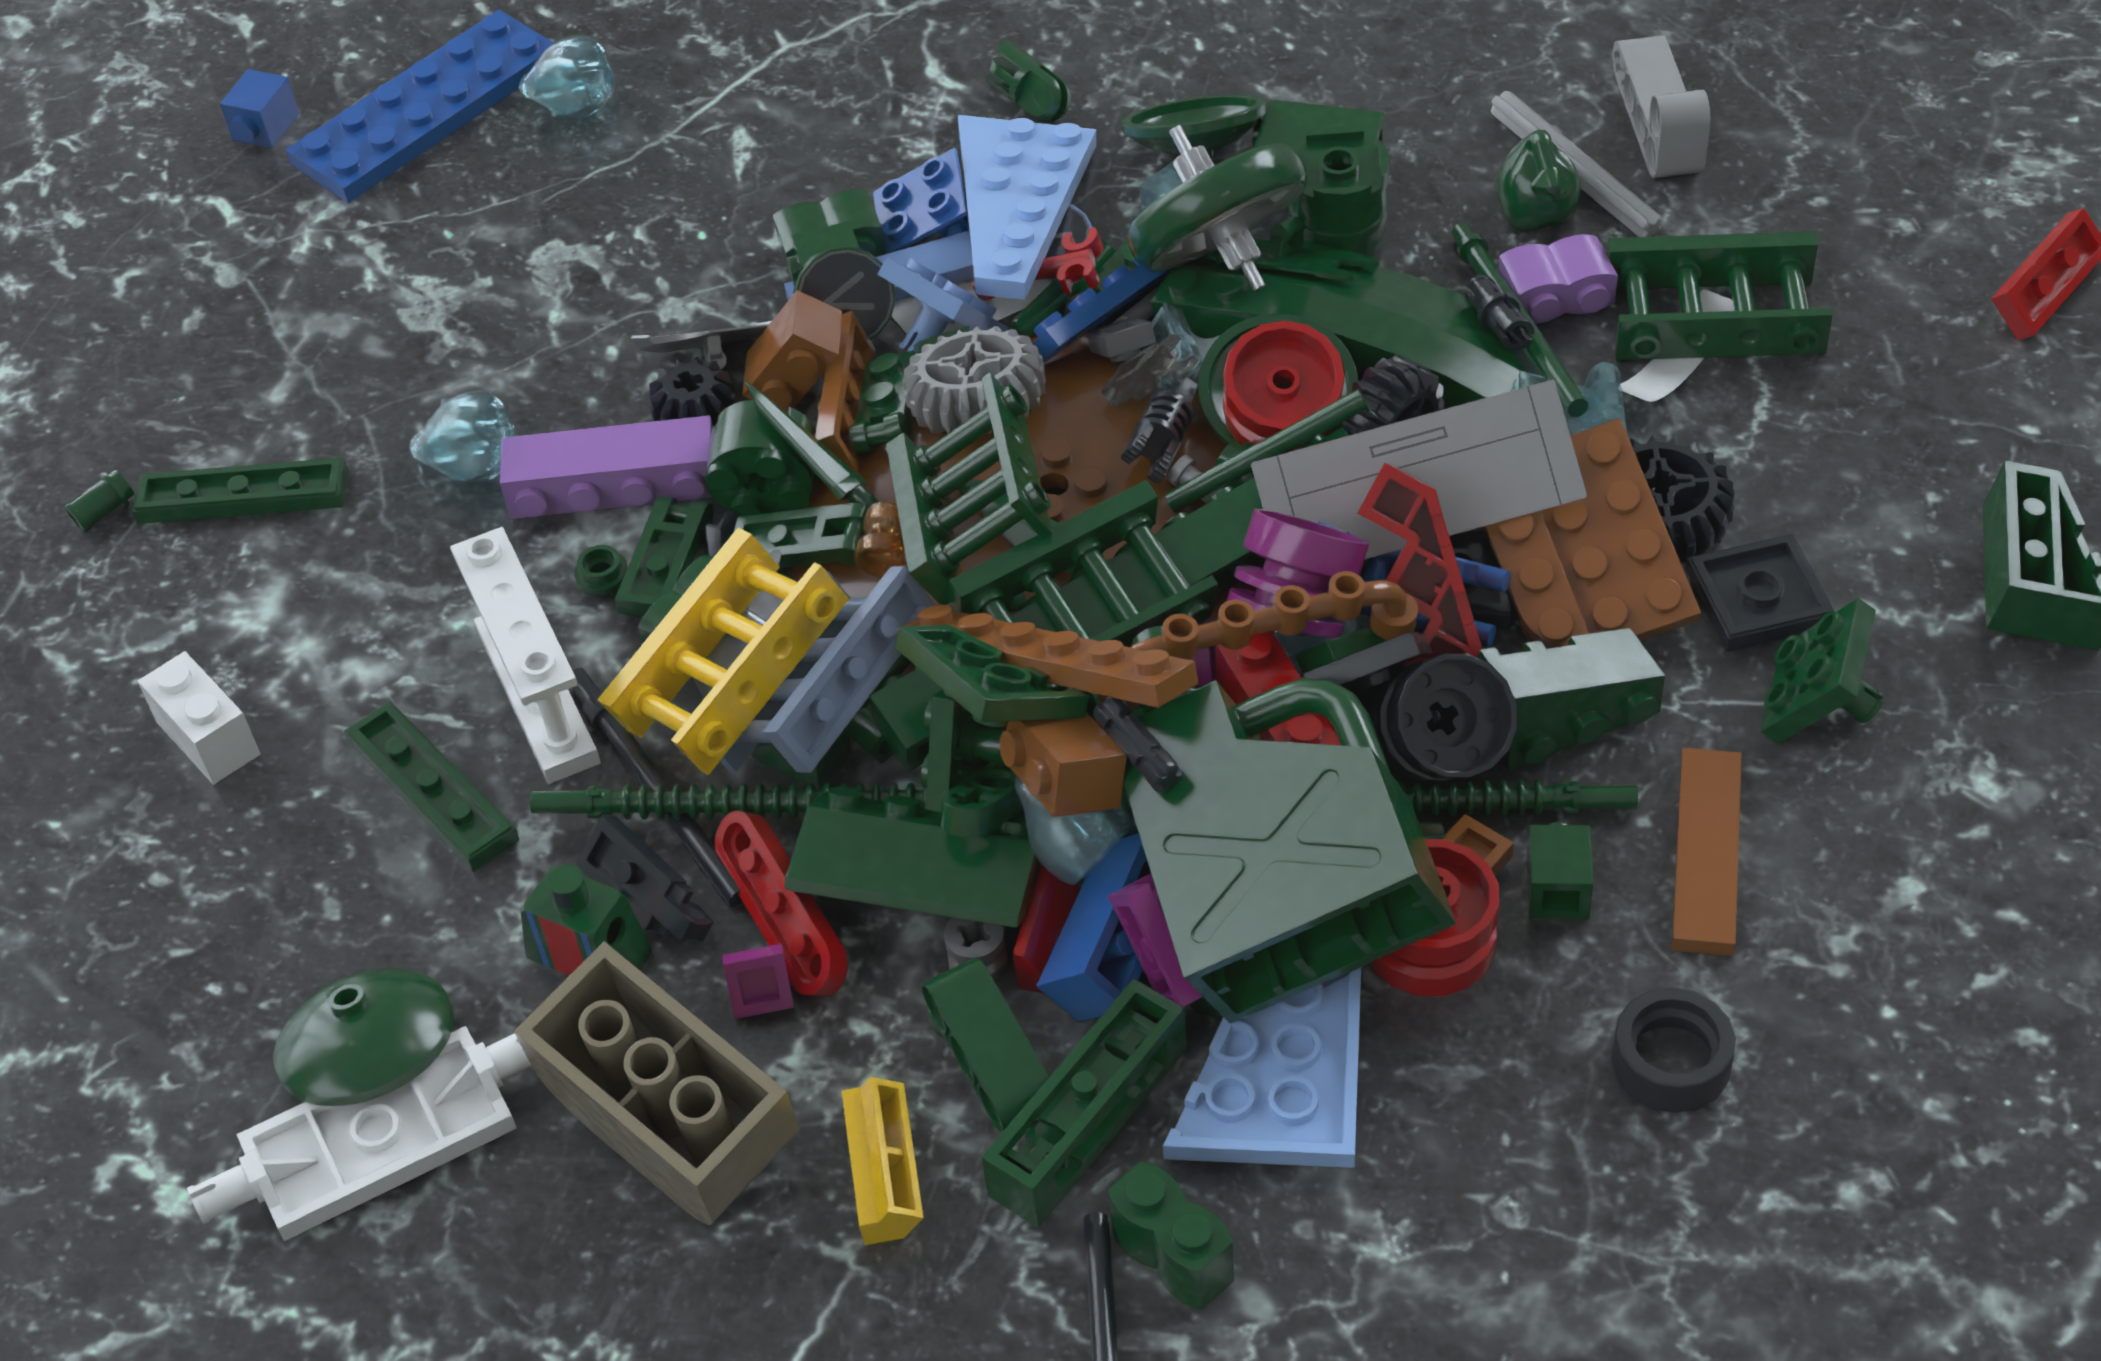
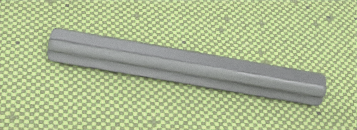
M1504 91L1500 96L1496 95L1492 99L1491 114L1521 139H1524L1536 130H1546L1550 134L1552 142L1576 166L1581 189L1638 237H1651L1660 232L1662 217L1512 92Z

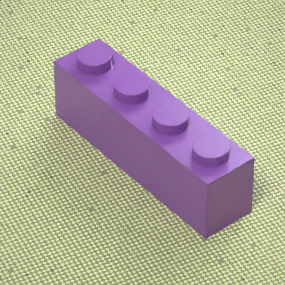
M700 416L503 437L501 445L500 486L510 519L654 504L658 496L675 497L677 501L712 498L705 483L710 437L713 428L711 417Z

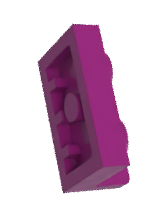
M1150 873L1108 895L1112 907L1153 990L1179 1004L1181 1007L1203 997L1183 977L1152 874Z

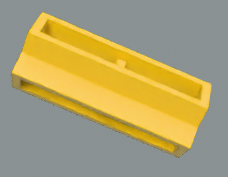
M870 1076L861 1087L841 1090L858 1221L864 1245L903 1239L924 1218L904 1083Z

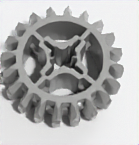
M977 326L973 331L962 332L958 330L956 335L950 337L939 336L938 343L925 344L922 346L921 353L910 357V365L904 369V396L907 407L910 408L912 416L916 417L919 426L929 427L932 434H939L944 431L948 434L988 406L981 378L991 372L1004 387L1012 385L1017 389L1025 400L1029 412V409H1034L1040 405V397L1045 394L1044 384L1046 383L1042 356L1039 355L1037 346L1032 345L1029 336H1019L1017 330L1013 329L1002 332L999 326H994L989 330H981Z

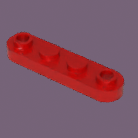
M741 811L729 813L718 826L715 836V851L741 890L739 892L740 898L768 945L782 943L789 980L795 990L800 994L809 996H832L841 988L848 971L847 955L843 945L812 894L784 890L785 877L791 860L764 817Z

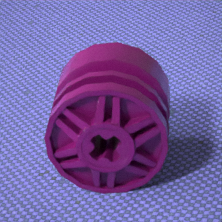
M1254 509L1243 545L1249 551L1265 558L1263 568L1237 566L1234 573L1235 578L1255 586L1257 589L1253 591L1230 588L1226 601L1242 600L1249 603L1254 611L1272 607L1275 593L1283 586H1299L1309 594V597L1327 593L1330 579L1334 574L1350 571L1360 576L1369 543L1359 537L1319 523L1279 512ZM1328 616L1308 621L1306 628L1301 633L1296 634V636L1338 638L1341 637L1345 624L1343 621Z

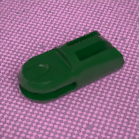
M1009 40L1001 41L996 51L1003 57H994L989 68L994 74H987L985 81L1033 118L1049 122L1063 118L1071 103L1070 90L1063 79Z

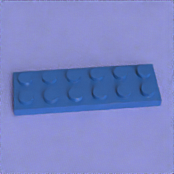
M498 9L285 149L289 162L295 168L349 203L560 61L561 56L558 45Z

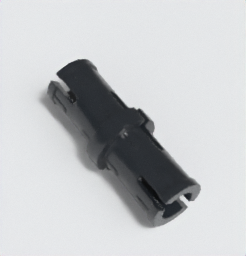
M1478 275L1472 278L1466 285L1472 293L1464 291L1466 301L1478 312L1477 316L1481 325L1488 332L1492 333L1494 331L1507 349L1520 351L1526 348L1532 339L1524 330L1530 335H1534L1535 331L1533 325L1521 315L1519 303L1511 294L1505 292L1504 295L1491 277Z

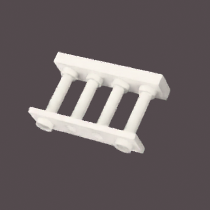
M503 526L450 546L454 559L481 614L480 617L474 619L478 634L547 783L551 784L601 764L593 740L568 690L578 685L576 677Z

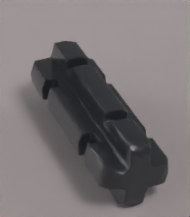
M1107 697L1104 703L1096 705L1093 716L1098 721L1099 726L1115 741L1127 755V759L1139 773L1144 775L1145 780L1156 792H1167L1172 785L1179 783L1182 778V770L1177 766L1176 761L1166 750L1162 749L1161 744L1137 716L1130 712V708L1122 699Z

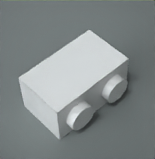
M186 651L137 681L157 724L213 785L261 755L243 712Z

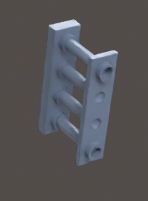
M905 566L890 567L871 593L865 598H850L831 573L827 572L847 595L849 600L720 760L729 772H737L759 743H772L796 772L811 773L901 655L895 648L898 635L897 628L918 618V613L922 609L936 605L920 584L909 574Z

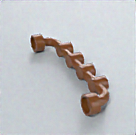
M1342 571L1331 577L1327 593L1309 597V594L1299 586H1283L1275 593L1272 607L1254 611L1252 606L1245 601L1229 600L1221 605L1218 621L1198 625L1195 619L1185 614L1171 615L1163 623L1162 635L1138 642L1130 648L1144 651L1159 649L1168 652L1169 656L1193 660L1197 650L1220 644L1231 650H1239L1249 645L1252 636L1274 630L1284 635H1296L1306 628L1308 621L1328 616L1340 621H1350L1359 616L1362 607L1370 605L1372 606L1369 624L1372 631L1383 639L1391 640L1406 633L1414 632L1418 605L1397 583L1386 580L1364 583V580L1358 574ZM1097 694L1100 704L1104 703L1108 696ZM1123 700L1130 708V711L1135 710L1141 705L1140 703Z

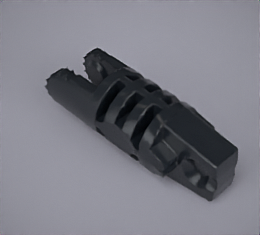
M1183 373L1176 378L1175 384L1170 385L1166 391L1161 390L1159 387L1155 389L1121 455V459L1128 464H1131L1140 455L1153 460L1147 478L1154 483L1163 481L1195 416L1191 401L1198 384Z

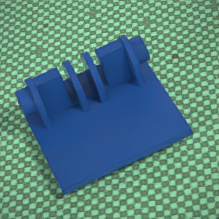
M955 147L938 157L927 160L923 165L907 174L888 181L881 188L873 192L875 210L882 227L886 254L903 250L937 231L943 238L969 231V222L965 218L968 215L958 152Z

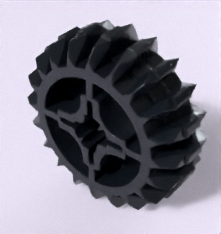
M1396 355L1390 359L1382 358L1377 362L1375 368L1369 367L1365 370L1363 379L1360 382H1353L1351 392L1359 389L1369 408L1333 427L1326 436L1342 427L1350 436L1440 411L1444 408L1445 402L1441 398L1444 386L1438 382V377L1432 374L1429 368L1416 361L1413 362L1408 358L1403 359Z
M1651 435L1646 444H1640L1630 438V443L1678 558L1687 563V558L1695 556V553L1701 555L1709 553L1713 544L1722 542L1727 528H1729V522L1733 520L1735 491L1733 489V482L1728 480L1727 467L1716 465L1713 452L1698 454L1696 442L1684 447L1677 444L1674 436L1668 443L1657 442L1653 435Z

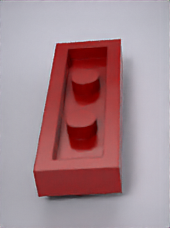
M2085 208L2067 213L1991 297L1992 302L2017 340L2034 336L2101 260V233Z

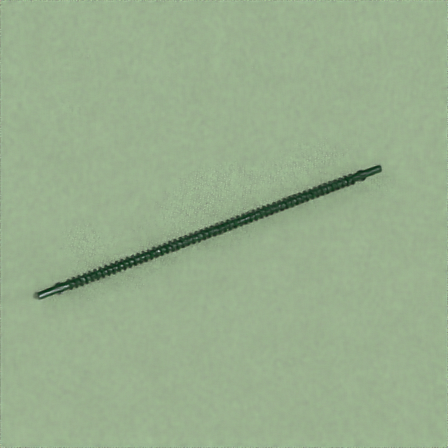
M1417 780L1414 782V787L1409 788L1405 787L1403 781H1398L1399 786L1411 800L1416 816H1421L1422 811L1425 809L1431 810L1433 816H1438L1439 811L1442 809L1448 810L1450 816H1455L1459 809H1464L1468 816H1472L1475 809H1481L1485 816H1489L1492 809H1499L1502 816H1506L1509 809H1516L1519 816H1523L1526 809H1533L1534 814L1540 816L1543 809L1563 811L1566 814H1579V809L1638 808L1637 786H1578L1576 781H1564L1561 785L1542 786L1540 780H1535L1532 787H1525L1524 781L1518 780L1516 787H1508L1507 781L1501 780L1499 787H1491L1490 782L1484 780L1482 787H1474L1473 782L1467 780L1465 787H1457L1456 782L1451 780L1448 783V787H1440L1439 782L1434 780L1431 782V787L1426 788L1422 787L1421 781ZM794 783L790 785L789 790H782L780 784H775L773 790L768 791L765 789L764 784H758L756 790L751 791L747 784H741L739 790L734 791L730 784H725L721 791H717L713 784H708L705 791H700L697 784H692L689 791H683L680 784H675L672 791H666L665 786L659 784L656 791H650L648 785L643 784L640 786L639 791H633L632 786L626 784L622 791H613V789H605L603 786L588 787L587 791H532L530 810L532 814H587L588 818H600L601 815L622 813L626 820L631 819L633 813H639L643 820L648 819L650 813H656L657 818L660 820L665 818L666 813H672L674 819H680L685 812L689 813L691 819H697L701 812L706 813L708 819H713L717 812L722 813L723 817L733 811L754 812L762 817H765L766 812H771L775 819H780L783 812H788L792 819H796L799 812H806L812 802L825 792H828L832 787L829 783H826L823 786V790H815L814 784L810 783L807 785L806 790H799L798 785ZM843 783L840 787H848V785ZM859 783L856 789L864 792L863 798L885 801V798L889 796H908L918 799L920 807L926 806L927 788L917 790L913 783H909L906 790H900L896 783H892L889 790H883L880 783L874 784L873 790H865L863 783ZM1125 788L1122 789L1120 808L1103 811H1116L1130 806ZM1039 800L1022 810L1025 815L1032 817L1033 811H1040L1043 818L1049 816L1048 810ZM1083 813L1075 815L1077 818H1081L1083 816Z

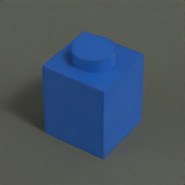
M251 69L246 70L220 103L232 140L273 148L300 114L288 77Z

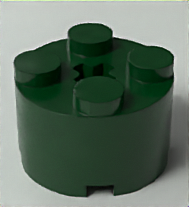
M753 400L738 402L724 409L718 416L716 425L712 428L705 483L712 498L722 507L735 512L740 517L806 509L809 506L814 471L758 411ZM789 407L788 414L809 433L814 435L816 431L809 419L800 411Z

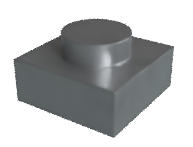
M1135 317L1086 332L1090 351L1108 357L1112 362L1135 358L1141 354V347L1156 343L1152 323Z

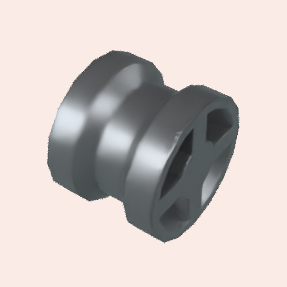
M952 917L947 922L944 938L946 950L948 951L949 968L952 969L977 957L983 962L993 980L998 978L1005 970L1008 960L1004 943L1003 925ZM980 940L972 943L971 947H966L965 945L971 941Z

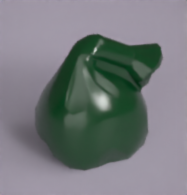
M1536 130L1522 139L1509 152L1500 167L1495 184L1496 197L1501 204L1507 221L1513 227L1520 230L1532 231L1544 227L1559 226L1572 218L1580 200L1581 187L1576 166L1552 142L1551 136L1546 130Z

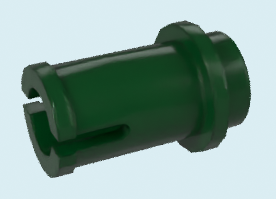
M117 470L112 471L110 474L102 472L98 475L99 482L70 503L63 505L66 514L82 532L87 531L91 525L119 505L123 508L129 505L128 499L135 495L129 483Z

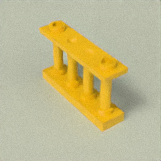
M737 528L597 700L628 732L639 738H642L655 720L676 731L677 733L671 741L701 772L709 775L848 602L849 598L826 570L815 562L799 582L777 573L776 571L780 566L751 533ZM761 590L783 600L763 626L741 615ZM726 633L748 644L728 670L706 659ZM690 677L712 687L711 691L692 714L671 703L672 699Z

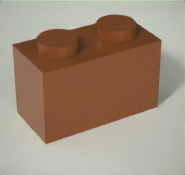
M797 290L748 350L742 396L752 400L745 383L746 380L772 399L786 413H788L789 407L794 409L839 355L842 311Z
M1087 712L1085 718L1008 721L1006 731H1003L1000 737V753L1003 762L1012 769L1027 786L1029 792L1041 802L1054 818L1120 808L1127 755Z

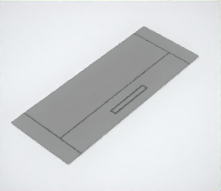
M1555 380L1523 387L1251 463L1264 510L1291 515L1315 523L1320 521L1343 532L1349 531L1351 535L1369 543L1365 559L1400 550L1407 541L1357 514L1384 462L1397 467L1436 489L1449 536L1587 497Z

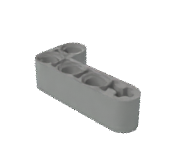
M1664 35L1615 41L1613 46L1615 77L1651 177L1654 179L1702 173L1706 164L1711 121L1709 100L1705 90L1686 91L1668 41Z

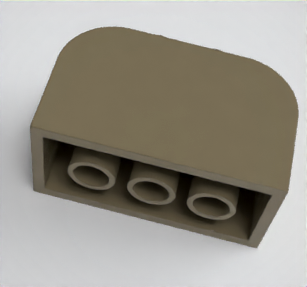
M603 942L514 1031L533 1070L551 1093L609 1147L677 1205L704 1224L711 1225L800 1130L788 1092L606 942Z

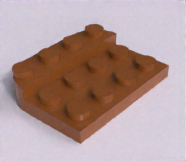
M1620 418L1570 435L1586 489V498L1481 527L1485 529L1499 568L1511 572L1508 591L1519 616L1521 630L1529 642L1541 641L1546 649L1568 646L1571 636L1630 628L1639 641L1700 621L1701 619L1699 606Z

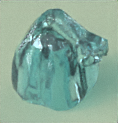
M585 35L564 37L549 45V48L535 62L531 71L525 74L519 82V90L524 97L543 105L556 114L572 118L587 117L598 112L605 106L606 101L615 89L614 73L601 43L592 36Z
M477 390L457 394L449 399L441 398L440 407L428 420L425 428L413 436L409 443V449L417 460L448 477L462 482H485L494 479L500 474L502 438L516 436V432L500 399L489 391Z
M1017 775L1015 777V789L1024 807L1031 850L1045 868L1065 883L1075 885L1080 880H1083L1132 827L1130 815L1122 803L1120 808L1054 818L1041 802L1029 792L1027 786Z

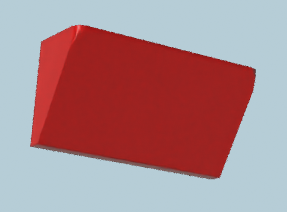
M1045 858V861L1041 864L1013 951L1016 982L1019 985V989L1043 993L1036 985L1081 889L1054 859Z

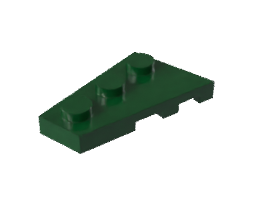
M952 625L899 626L895 648L915 665L917 671L931 678L943 689V693L946 696L955 699L980 724L991 727H1003L1008 724V721L1085 718L1089 695L1074 687L1062 692L1053 690L1047 686L1048 674L1034 667L1020 668L1015 665L1001 663L1003 651Z

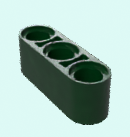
M975 957L922 982L921 990L935 1023L989 1119L1001 1134L1047 1081L1049 1076L983 962Z

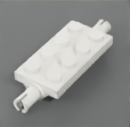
M464 1026L451 1032L444 1049L429 1067L410 1082L388 1094L369 1101L345 1106H321L304 1102L236 1134L244 1151V1156L239 1158L241 1164L196 1186L188 1187V1193L203 1224L209 1223L211 1219L257 1198L259 1203L265 1201L283 1240L286 1241L516 1129L513 1117L499 1088L503 1086V1079L530 1067L531 1064L515 1033L485 1047L483 1042L475 1044L467 1027Z

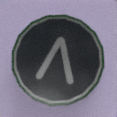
M850 245L827 247L811 256L802 267L803 270L799 273L793 290V294L798 290L841 310L842 314L852 311L870 340L877 337L891 320L896 302L894 284L877 275L883 263L868 251Z

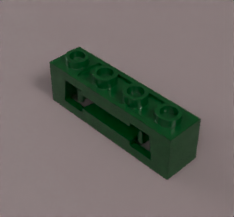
M1133 979L981 1157L988 1197L1039 1228L1187 1050L1185 1008ZM1115 1028V1037L1108 1036L1109 1032ZM1103 1040H1104V1047H1102V1046L1100 1045V1043H1101ZM1035 1120L1039 1121L1034 1128H1029ZM1025 1135L1024 1145L1018 1152L1013 1150L1012 1148Z

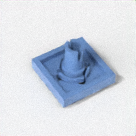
M887 256L877 274L921 300L919 305L922 306V309L903 342L899 344V347L907 352L914 350L913 345L920 340L942 334L948 323L954 324L955 321L965 327L969 326L972 331L977 326L981 330H989L994 326H999L1002 332L1007 331L1009 328L992 318L997 310L995 307L911 258L906 266H903Z

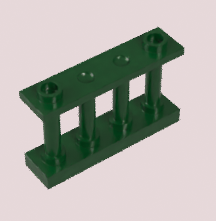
M1816 232L1608 238L1606 254L1618 275L1616 290H1626L1629 315L1618 316L1615 347L1616 360L1826 354L1833 316L1832 309H1809L1804 284H1811L1813 280L1818 249ZM1782 284L1787 309L1756 310L1751 285ZM1730 286L1734 311L1703 312L1699 287ZM1678 288L1682 313L1651 314L1647 289Z
M991 372L981 378L988 406L930 447L925 445L917 447L904 432L886 444L908 572L940 605L950 603L949 579L957 576V571L960 569L959 562L1024 519L1043 540L1053 534L1047 512L1051 508V502L1040 483L1024 416L1028 412L1027 404L1014 386L1008 385L1004 387ZM993 430V439L938 476L941 472L940 466ZM1000 461L1001 470L944 508V505L947 504V496ZM1007 493L1009 502L953 540H950L954 535L953 529Z
M1146 479L1052 527L1053 534L1043 540L1039 535H1036L949 579L950 607L953 611L967 614L987 613L992 615L993 619L1015 623L1004 606L1005 602L1024 591L1035 592L1060 631H1073L1079 637L1096 641L1117 640L1122 642L1123 646L1131 647L1133 639L1139 633L1151 627L1163 626L1164 621L1174 614L1191 616L1198 625H1201L1215 610L1218 583L1213 575L1189 586L1151 530L1153 525L1156 524L1158 495ZM1122 541L1133 542L1169 595V598L1141 612L1103 556V552ZM1075 565L1077 567H1084L1120 621L1117 625L1093 637L1090 636L1053 580L1056 575ZM1047 683L1048 687L1057 692H1062L1067 688Z

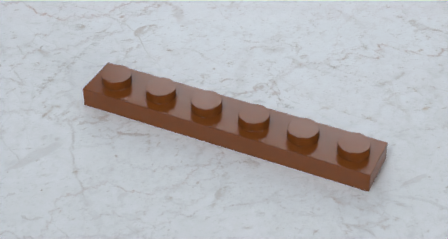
M948 605L926 607L919 611L918 618L903 625H952L1003 651L1001 663L1015 665L1020 668L1034 667L1048 674L1047 683L1068 688L1074 687L1078 690L1157 708L1198 684L1195 661L1169 656L1168 652L1164 650L1153 649L1144 651L1123 646L1122 642L1117 640L1096 641L1079 637L1073 631L1053 632L1035 628V625L1030 622L1010 623L996 620L987 613L967 614L952 611V608Z

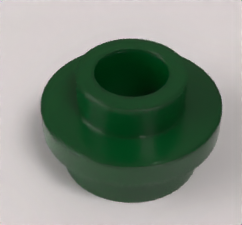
M596 545L587 548L580 554L574 569V577L577 586L583 592L591 595H606L620 588L628 565L625 558L613 547Z

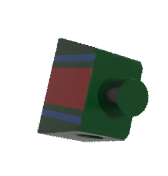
M564 864L550 868L521 909L524 948L527 959L570 976L603 942H606L638 970L642 968L652 953V948L626 896L618 889L583 876L581 869L575 865Z

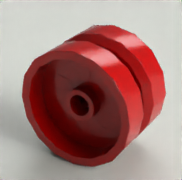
M1290 321L1261 324L1240 337L1228 353L1223 373V412L1226 427L1234 439L1243 444L1248 441L1257 444L1342 398L1345 375L1341 356L1328 337L1309 325ZM1329 429L1328 431H1326V432H1324V433H1322V434H1320V435H1324V436L1326 437V434H1327L1331 429ZM1302 445L1292 449L1289 452L1299 450L1302 447Z
M1425 839L1457 924L1378 958L1370 964L1373 970L1394 988L1416 996H1446L1469 988L1484 976L1495 956L1499 914V883L1489 864L1470 848L1444 839Z

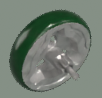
M1179 125L1172 128L1169 133L1181 153L1173 165L1183 183L1156 200L1131 223L1127 230V242L1131 254L1142 268L1150 272H1157L1184 265L1218 249L1230 270L1242 268L1253 290L1261 289L1265 286V283L1253 262L1260 257L1261 253L1250 231L1277 215L1304 191L1307 186L1308 176L1301 157L1291 146L1285 143H1274L1248 150L1214 166L1204 146L1200 145L1192 148L1182 127Z

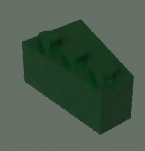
M2005 460L1983 503L1986 629L2099 651L2101 648V557L2099 552H2090L2082 534L2085 522L2061 471Z
M1630 628L1571 636L1568 646L1546 649L1541 641L1528 642L1524 645V652L1500 655L1495 647L1480 649L1479 659L1490 663L1508 681L1517 703V730L1508 752L1500 759L1508 771L1528 763H1540L1556 752L1579 743H1591L1607 732L1630 723H1642L1660 712L1665 674Z

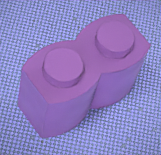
M1587 234L1573 235L1560 239L1549 246L1542 244L1523 245L1510 249L1499 256L1498 269L1535 324L1550 321L1564 313L1587 314L1597 312L1615 303L1618 275L1597 236Z

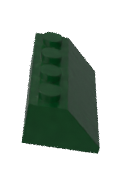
M834 787L808 806L785 877L784 890L1017 928L1024 920L1041 864L1045 861V858H1049L1052 827L1035 825L1034 818L1023 814L1015 815L989 834L977 837H962L949 834L941 828V812L926 810L925 807H920L918 799L908 796H889L885 798V801L863 798L864 792L859 789Z

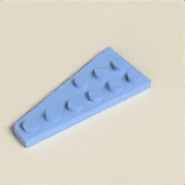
M958 115V131L968 211L975 292L978 295L1025 300L1096 148V129L1081 128L1073 123H1062L1059 125L1034 123L1026 118L1004 120Z
M1361 967L1325 988L1322 984H1319L1231 1024L1223 1017L1209 1047L1207 1061L1197 1082L1193 1081L1184 1100L1185 1107L1175 1129L1171 1128L1163 1144L1164 1159L1355 1168Z

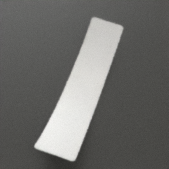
M1706 289L1700 292L1703 312L1734 311L1731 299ZM1704 358L1652 359L1635 376L1611 387L1648 402L1657 401L1675 390Z

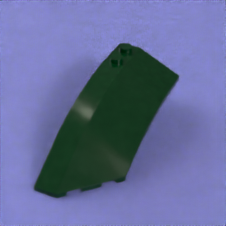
M1215 251L1194 261L1172 268L1151 300L1163 344L1168 346H1177L1186 330L1191 331L1200 338H1214L1223 334L1235 324L1259 315L1279 313L1308 318L1326 327L1342 341L1352 356L1359 382L1363 379L1367 368H1375L1377 362L1382 358L1390 359L1394 355L1403 359L1408 358L1429 368L1430 372L1438 377V382L1444 386L1441 398L1445 402L1442 410L1547 381L1526 348L1520 351L1507 349L1494 331L1492 333L1488 332L1481 325L1477 316L1478 312L1466 301L1465 296L1412 275L1383 267H1359L1342 264L1337 267V269L1355 274L1354 281L1322 278L1306 273L1257 268L1265 286L1254 291L1242 268L1230 270L1224 262L1218 265L1215 260ZM1562 404L1566 422L1568 424L1571 416Z

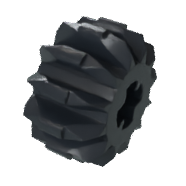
M698 356L691 363L683 364L676 359L673 369H659L657 380L649 383L650 390L648 395L651 404L649 408L653 421L710 416L714 428L720 413L736 403L734 383L729 377V373L722 371L717 361L702 364Z

